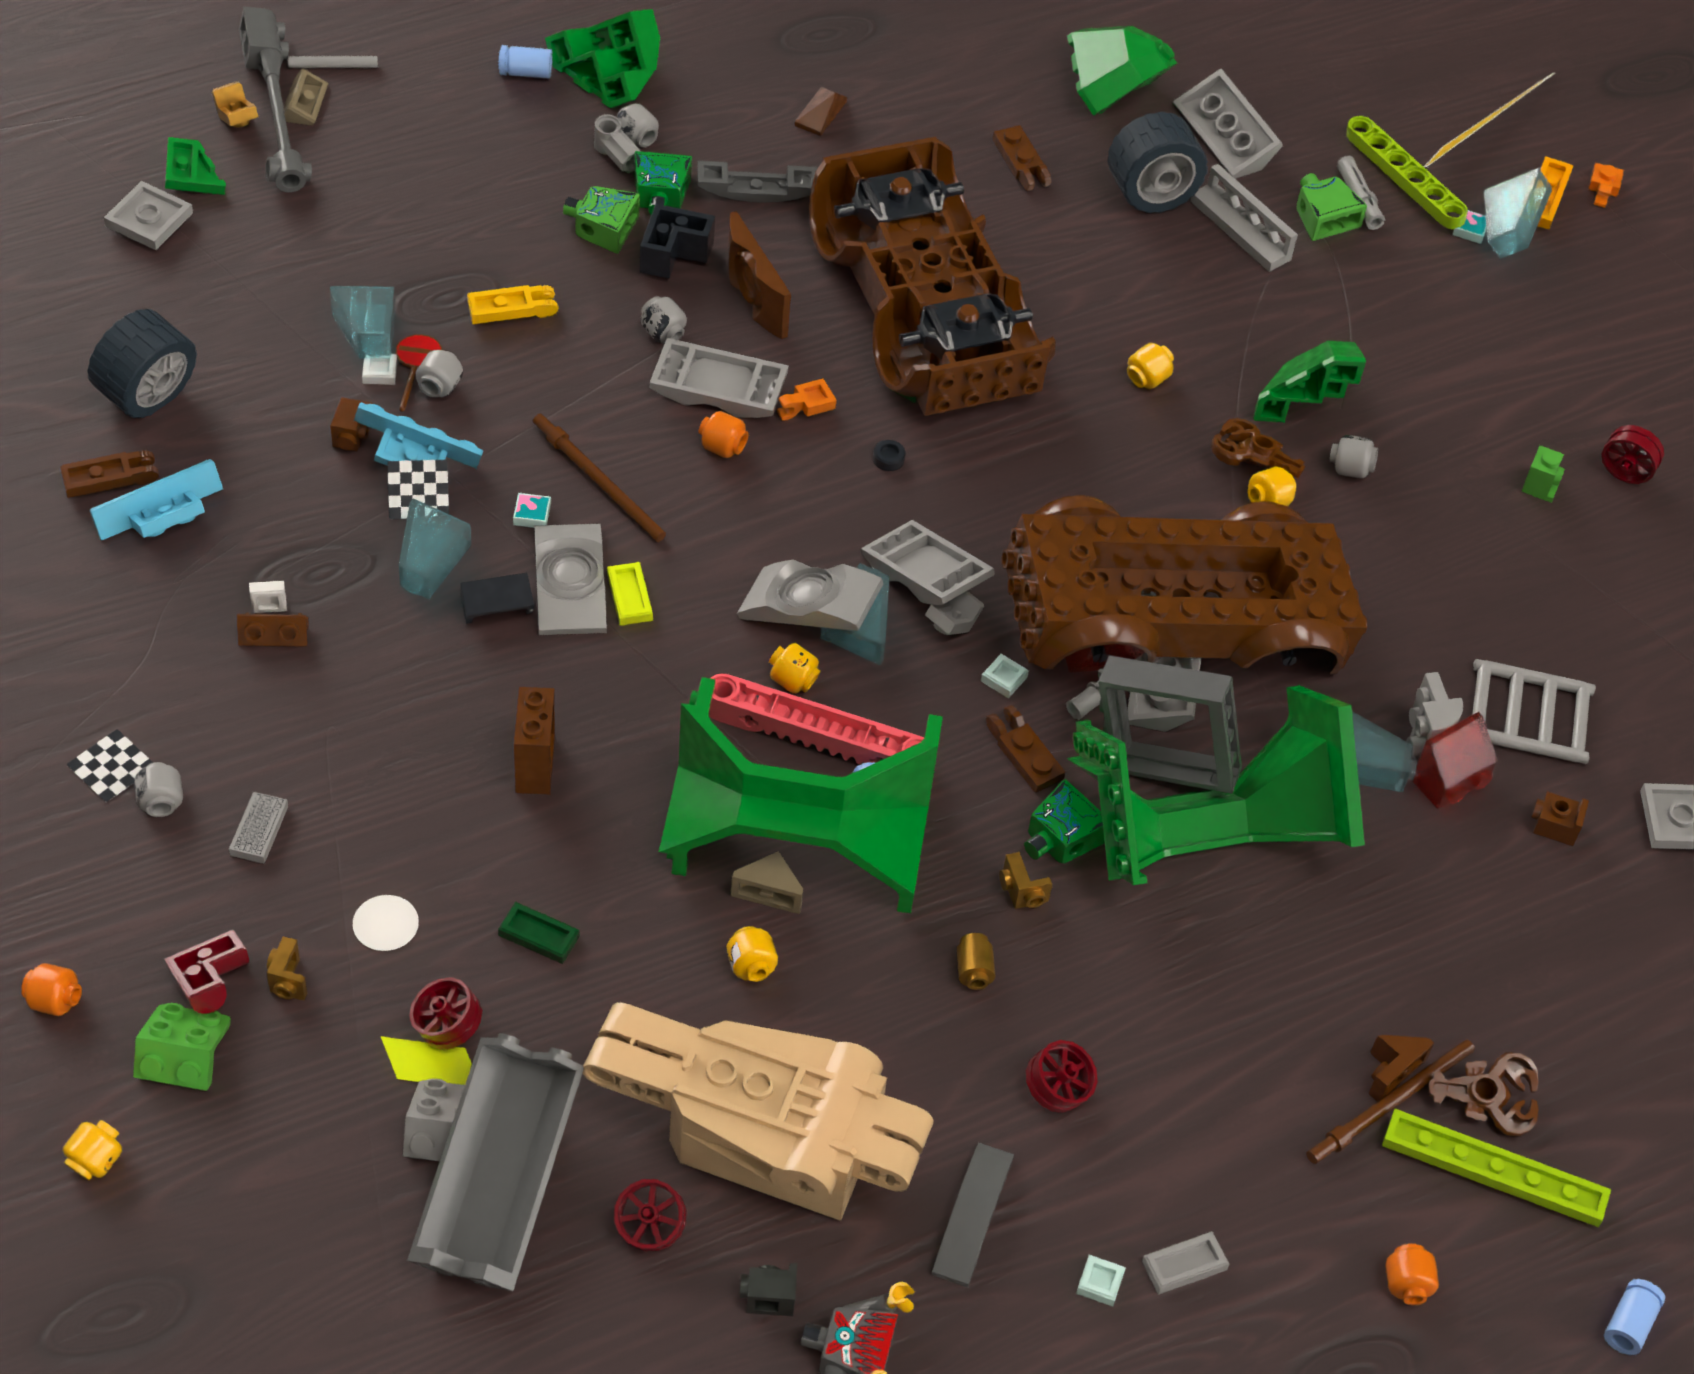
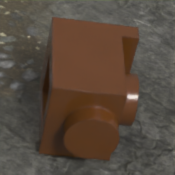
M341 397L330 425L332 447L358 452L362 439L366 440L370 429L373 428L354 421L359 403H373Z
M1547 791L1544 799L1537 798L1533 807L1531 818L1536 819L1533 833L1574 846L1583 826L1589 800L1582 798L1581 802Z

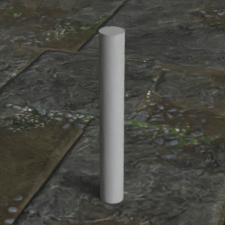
M288 56L289 68H378V56Z

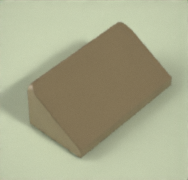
M302 68L292 82L283 107L286 122L313 126L329 83Z

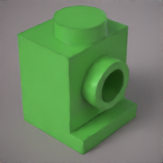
M1539 446L1521 492L1552 503L1565 468L1559 467L1564 454Z

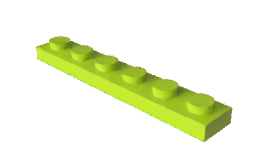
M1398 1109L1393 1111L1382 1144L1383 1147L1593 1226L1599 1227L1603 1221L1611 1189Z

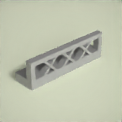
M1219 164L1212 166L1208 184L1199 188L1197 193L1191 196L1190 201L1268 272L1289 262L1292 259L1298 234ZM1219 180L1223 182L1225 190L1218 185ZM1238 197L1243 200L1245 208L1240 204ZM1258 214L1263 218L1265 226L1260 222ZM1278 232L1286 238L1285 244L1280 240Z

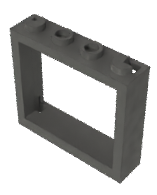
M1109 656L1104 669H1099L1098 671L1099 680L1096 689L1100 690L1101 695L1099 710L1104 713L1103 732L1125 742L1128 774L1233 794L1242 769L1232 676ZM1125 691L1208 705L1215 756L1133 742Z

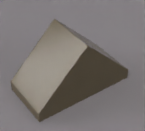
M779 851L734 871L731 886L732 897L800 914L804 889Z

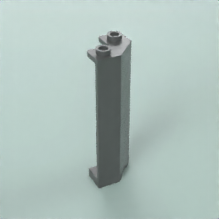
M498 1033L497 1038L481 1037L407 1261L452 1277L456 1275L473 1280L475 1284L485 1287L513 1291L584 1067L572 1061V1054L567 1051L550 1048L549 1053L532 1052L519 1046L520 1040L518 1038Z

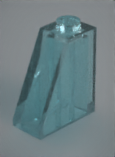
M1539 168L1484 190L1487 241L1500 259L1527 249L1530 245L1552 192V186Z
M330 286L332 316L357 356L370 359H391L395 322L394 287Z
M413 498L409 504L399 560L400 586L412 594H419L430 599L471 547L470 524Z
M859 563L858 569L882 578L884 584L859 631L822 627L821 638L880 665L884 658L889 576L883 574L878 569Z
M1352 711L1359 784L1403 792L1407 780H1413L1416 772L1417 760L1411 759L1412 745Z

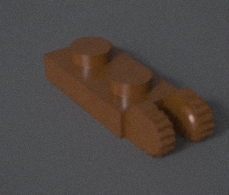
M1020 125L993 132L994 144L1025 191L1033 190L1035 187L1032 175L1036 176L1043 187L1051 185L1052 179L1047 166L1039 157Z
M147 450L131 453L122 452L60 466L67 498L129 486L134 483L146 485L147 483L155 482L159 478L157 467L151 466L155 463L154 454Z
M1009 705L1003 710L1004 717L1013 729L1008 733L1005 724L999 719L997 714L993 713L986 716V725L998 741L997 745L1034 792L1037 793L1065 778V770L1028 723L1025 724L1023 716L1017 711V708Z

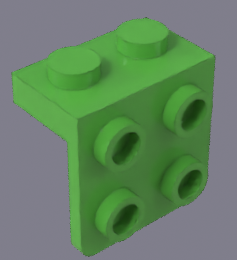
M177 1003L159 1005L136 1036L133 1077L207 1091L212 1084L214 1050L230 1027L231 1018L220 1014L218 1011L200 1014L194 1011V1009L184 1008Z

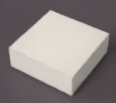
M365 353L362 374L363 384L395 385L397 354Z
M284 581L249 583L252 613L287 611Z

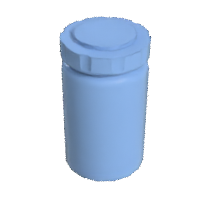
M502 45L498 59L500 75L508 73L512 76L550 79L552 50L517 46L508 48L507 45Z
M1633 1279L1628 1283L1626 1291L1604 1333L1605 1341L1613 1349L1627 1355H1637L1640 1353L1660 1308L1664 1304L1665 1295L1662 1290L1646 1280Z

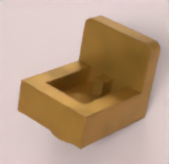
M234 82L212 90L219 118L228 125L242 127L248 125L251 119L258 117L256 106L246 100L241 83Z
M1020 852L1007 854L1003 870L999 871V878L1002 889L1009 891L1014 908H1035L1048 902L1053 885L1051 879L1048 877L1030 881Z
M283 936L278 949L273 948L267 961V977L270 992L275 993L278 997L288 1000L293 998L305 1000L307 996L305 977L294 973L300 960L296 939Z

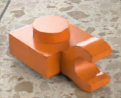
M1595 163L1588 190L1597 192L1594 205L1606 208L1608 197L1610 195L1617 197L1624 170L1611 165Z
M819 379L796 385L794 394L780 396L778 400L782 407L777 409V413L782 420H789L802 410L808 417L835 409L837 400L825 380Z

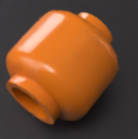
M722 411L715 412L710 418L705 417L699 427L703 448L724 458H730L735 454L739 455L745 448L749 437L743 420Z
M43 963L25 975L21 992L27 1005L32 1010L54 1016H62L72 1006L78 1004L82 988L78 984L77 975L73 970Z
M1404 1244L1395 1248L1394 1252L1387 1258V1282L1389 1291L1393 1296L1402 1299L1408 1305H1419L1425 1303L1428 1297L1436 1293L1439 1287L1436 1260L1434 1255L1425 1250L1423 1246Z

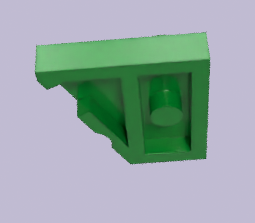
M168 137L165 189L225 195L226 183L224 179L219 180L215 173V165L205 155V149L200 141Z

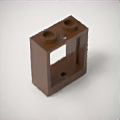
M519 687L514 736L515 793L551 795L555 747L554 688Z

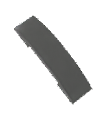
M697 162L698 187L715 195L746 202H782L810 196L817 167L787 165L786 174L728 171V162Z
M978 1143L949 1219L933 1267V1276L967 1288L969 1287L1014 1154Z

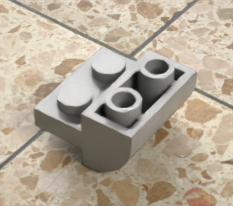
M1438 672L1425 673L1421 686L1417 689L1413 708L1409 710V721L1413 729L1410 737L1406 740L1408 755L1414 758L1418 770L1433 767L1444 759L1463 712L1462 698L1448 699Z

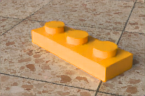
M1545 156L1521 221L1550 229L1574 165Z

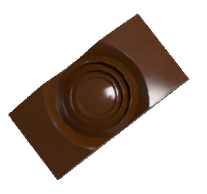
M737 211L732 212L729 218L727 258L730 285L739 289L746 301L753 305V320L778 338H787L791 293Z

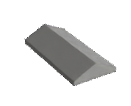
M1219 69L1173 101L1189 124L1228 173L1235 179L1261 171L1283 146L1282 142L1222 69Z
M1136 647L1135 660L1146 662L1147 653L1143 649ZM1156 657L1154 663L1200 671L1201 658ZM1130 692L1128 704L1129 724L1167 732L1193 720L1196 703Z

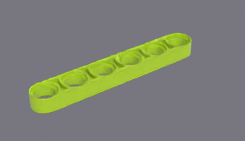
M1356 116L1349 120L1346 133L1349 141L1434 219L1448 229H1455L1465 224L1468 213L1466 205L1377 124L1364 116ZM1354 128H1362L1367 130V132H1358ZM1378 144L1384 146L1385 148L1377 149L1372 147V145ZM1398 161L1403 163L1404 165L1396 166L1391 164L1390 162ZM1417 178L1422 180V182L1415 183L1411 182L1409 179ZM1436 195L1439 196L1441 199L1433 200L1428 198L1427 196ZM1454 212L1459 214L1460 217H1451L1446 213Z

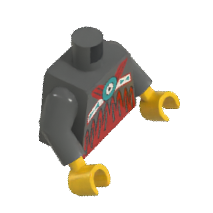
M898 1282L891 1287L889 1293L851 1303L844 1307L834 1308L829 1328L806 1322L801 1346L822 1351L819 1368L821 1374H887L885 1368L898 1313L894 1311L897 1307L904 1313L911 1312L914 1304L904 1297L914 1294L915 1291L907 1283Z

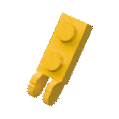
M526 285L467 294L472 324L525 318L535 315L539 318L550 317L556 314L559 309L557 302L553 300L555 296L554 289L548 285L531 287Z

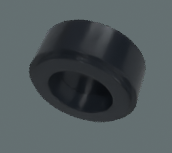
M894 440L880 441L874 447L873 462L879 469L884 471L898 470L905 462V448Z

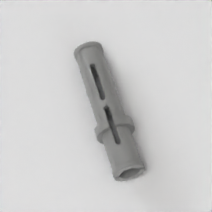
M1352 156L1341 158L1338 161L1337 168L1343 176L1346 185L1367 205L1364 216L1367 227L1371 230L1380 228L1384 225L1385 217L1377 205L1378 199L1375 193L1369 190Z

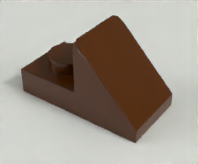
M1377 1036L1371 1049V1054L1381 1064L1371 1075L1374 1082L1368 1094L1378 1102L1395 1090L1427 1061L1434 1042L1430 1038Z

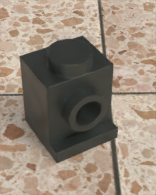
M790 1263L789 1270H782L774 1265H762L758 1268L750 1267L749 1275L741 1274L740 1298H747L746 1313L793 1316L797 1263Z

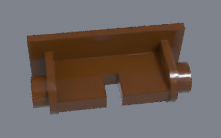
M250 612L237 614L238 645L308 646L307 630H309V617L302 615V613H298V615L250 614Z

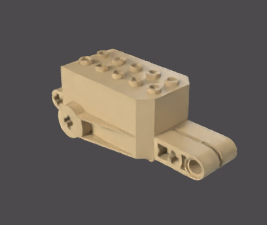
M615 1003L612 1005L599 1032V1038L596 1039L583 1065V1075L591 1082L671 1111L669 1141L680 1163L840 1221L858 1179L893 1191H904L908 1188L920 1158L919 1154L923 1151L934 1123L932 1116L924 1109L884 1095L887 1077L880 1075L883 1069L881 1060L869 1049L858 1044L835 1042L830 1039L731 1021H722L706 1028L703 1027L700 1030L625 1003Z

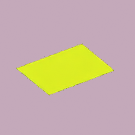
M381 1036L397 1079L420 1082L436 1078L442 1079L446 1083L466 1084L472 1066L466 1048L455 1047L440 1050L431 1047L426 1042Z

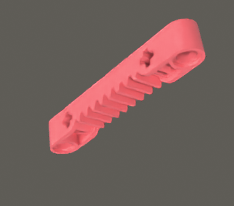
M722 673L710 677L711 679H716L709 710L710 718L751 732H759L764 729L765 733L770 735L774 731L779 739L789 736L792 743L801 740L807 748L814 744L819 752L826 748L832 756L841 753L844 760L854 757L857 764L862 762H879L881 758H888L919 744L924 739L922 736L729 674Z

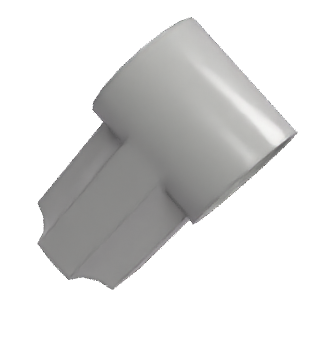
M605 114L598 117L595 121L594 147L596 151L608 155L621 171H626L628 174L633 172L635 151L640 150L621 130V121L616 116Z

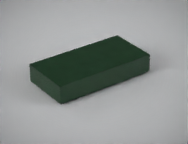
M515 902L498 928V936L563 964L579 939L580 930Z

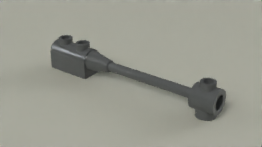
M243 6L239 34L245 68L260 69L267 83L279 151L273 157H267L265 178L266 181L275 182L277 188L281 191L296 192L304 187L306 181L311 180L312 165L311 163H303L301 154L291 149L279 86L281 64L283 59H288L289 43L280 41L284 40L285 23L277 22L276 16L271 10Z

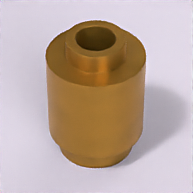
M970 933L964 935L957 946L959 981L973 990L984 989L995 980L993 946L984 934Z

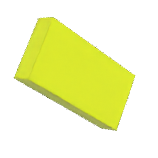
M640 562L608 566L607 576L619 625L653 621V612Z

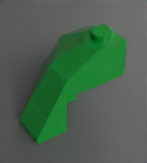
M653 9L629 11L588 28L563 30L545 37L547 49L552 50V67L559 72L567 73L574 79V83L588 93H594L600 97L602 103L609 108L634 101L657 68L660 35Z
M1134 26L1081 29L1067 36L1069 45L1075 50V53L1071 55L1073 71L1076 74L1079 73L1080 81L1076 83L1077 92L1093 116L1105 112L1129 92L1153 83L1177 64L1174 59V52L1168 44Z
M1326 341L1286 362L1259 394L1253 415L1254 421L1285 423L1290 402L1322 404L1323 397L1344 398L1348 384H1360L1366 364V359L1356 343Z

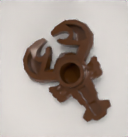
M1229 419L1223 424L1220 433L1214 435L1211 442L1212 453L1218 460L1227 465L1238 466L1241 462L1266 469L1281 467L1298 479L1305 469L1304 461L1301 459H1291L1281 451L1283 444L1272 437L1262 435L1256 425L1245 419ZM1230 434L1224 442L1221 440L1222 436Z
M1505 1052L1496 1059L1487 1074H1484L1485 1067L1487 1066V1061L1485 1060L1467 1062L1465 1067L1466 1076H1461L1460 1078L1446 1080L1441 1071L1433 1073V1079L1428 1083V1095L1433 1096V1103L1440 1104L1445 1097H1449L1451 1100L1466 1104L1465 1115L1467 1117H1473L1476 1120L1482 1121L1487 1120V1116L1484 1111H1487L1494 1121L1495 1128L1505 1136H1521L1531 1131L1538 1120L1539 1108L1537 1100L1532 1099L1530 1101L1529 1109L1525 1115L1520 1112V1109L1525 1106V1100L1516 1102L1505 1113L1502 1110L1511 1097L1509 1088L1502 1080L1503 1076L1516 1089L1523 1092L1525 1091V1085L1521 1082V1077H1524L1529 1083L1530 1092L1535 1093L1537 1091L1539 1083L1537 1067L1531 1058L1522 1053Z

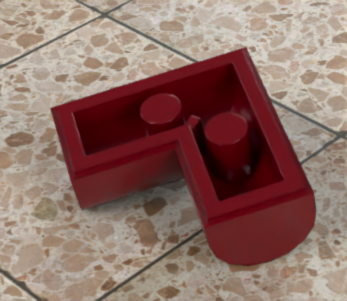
M234 930L164 959L168 970L194 1011L200 1014L212 1013L224 1004L227 992L220 975L249 963L247 950Z

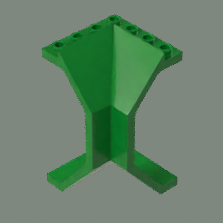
M701 677L699 690H692L689 704L681 703L678 769L659 847V852L667 853L666 858L672 860V874L686 876L689 850L734 834H748L821 846L835 850L894 889L899 895L897 911L911 914L943 716L929 714L926 734L919 744L845 777L822 775L748 761L711 722L709 710L716 679Z
M1300 685L1286 687L1289 710L1288 719L1283 727L1240 773L1233 794L1208 789L1155 799H1144L1130 790L1125 742L1092 726L1091 720L1076 722L1077 732L1073 733V745L1079 756L1066 759L1098 781L1109 881L1123 878L1132 885L1147 883V876L1139 872V870L1164 857L1247 842L1337 841L1350 847L1365 845L1352 706Z

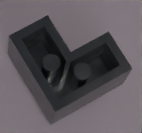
M655 204L640 245V272L670 278L677 257L707 263L714 244L715 216Z

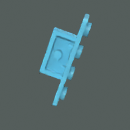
M359 403L354 418L355 422L384 432L374 461L388 466V461L445 460L448 457L477 469L483 450L477 448L474 443L451 438L436 428L428 429L416 424L409 417L395 416L387 413L383 408L375 404Z
M208 459L90 509V513L101 540L130 528H134L143 538L155 537L162 534L166 528L176 524L189 523L197 515L204 513L205 510L200 499L222 490L223 487L215 463Z

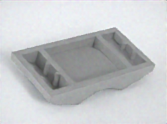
M667 338L650 380L649 388L685 406L708 404L719 407L734 417L773 416L789 366Z
M914 520L905 523L861 548L864 558L886 581L901 582L922 603L943 605L995 575L993 567Z
M601 524L534 526L539 635L607 633Z
M794 559L777 562L763 567L738 610L737 615L739 619L859 631L884 583L881 577L845 564L829 569L810 567Z

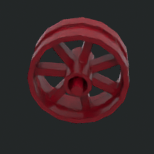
M1634 425L1621 426L1613 431L1601 453L1602 463L1607 471L1615 478L1632 484L1646 483L1652 479L1665 456L1664 447L1659 438L1651 431Z
M449 977L437 979L427 984L413 1000L409 1017L413 1028L431 1047L444 1050L455 1048L473 1036L481 1023L483 1011L480 1001L469 987L461 980ZM459 995L467 996L466 998L456 1002ZM465 1010L462 1015L458 1014L459 1012ZM426 1020H432L425 1028ZM442 1026V1031L436 1032Z
M1058 1040L1049 1043L1029 1060L1026 1068V1083L1031 1095L1041 1106L1053 1112L1064 1113L1075 1109L1087 1101L1095 1092L1098 1083L1097 1069L1092 1057L1084 1048L1072 1041ZM1049 1053L1058 1054V1064ZM1042 1062L1050 1071H1043ZM1071 1087L1080 1091L1077 1100L1074 1098ZM1059 1089H1061L1064 1098L1056 1094Z
M641 1179L630 1184L619 1195L614 1209V1221L619 1234L632 1246L643 1251H661L672 1246L681 1237L687 1224V1209L682 1197L669 1184L657 1179ZM650 1187L649 1201L647 1204H643L634 1193L642 1188ZM657 1187L667 1190L672 1197L655 1207ZM628 1199L639 1208L638 1214L623 1216L624 1207ZM677 1203L679 1210L678 1221L663 1216L662 1212ZM641 1220L642 1223L632 1238L627 1233L623 1223ZM661 1222L675 1226L674 1231L665 1240L662 1239L658 1227ZM648 1226L652 1228L656 1244L639 1242Z

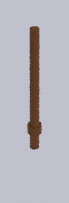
M542 413L537 414L533 418V423L546 435V440L555 449H561L656 542H660L665 538L666 532L569 440V435L560 426L555 427Z
M1468 1039L1464 1040L1344 1126L1337 1125L1325 1135L1326 1139L1307 1151L1306 1155L1309 1161L1317 1164L1332 1152H1340L1352 1143L1353 1137L1428 1085L1429 1081L1433 1079L1434 1072L1441 1071L1443 1074L1475 1051L1473 1043Z

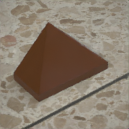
M821 87L796 119L795 126L821 136L845 105L847 97Z

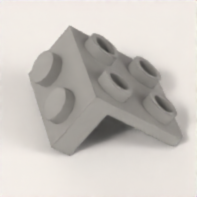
M436 1078L422 1080L418 1083L405 1118L404 1157L441 1160L465 1085L446 1083L444 1080Z

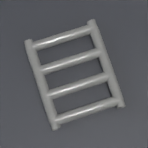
M1474 660L1473 670L1477 671L1471 726H1467L1465 730L1466 738L1584 764L1589 762V752L1585 751L1589 701L1590 696H1593L1596 690L1595 684L1488 660ZM1491 675L1510 679L1504 733L1484 728ZM1524 682L1543 686L1538 740L1518 736ZM1557 689L1576 693L1571 747L1551 743Z

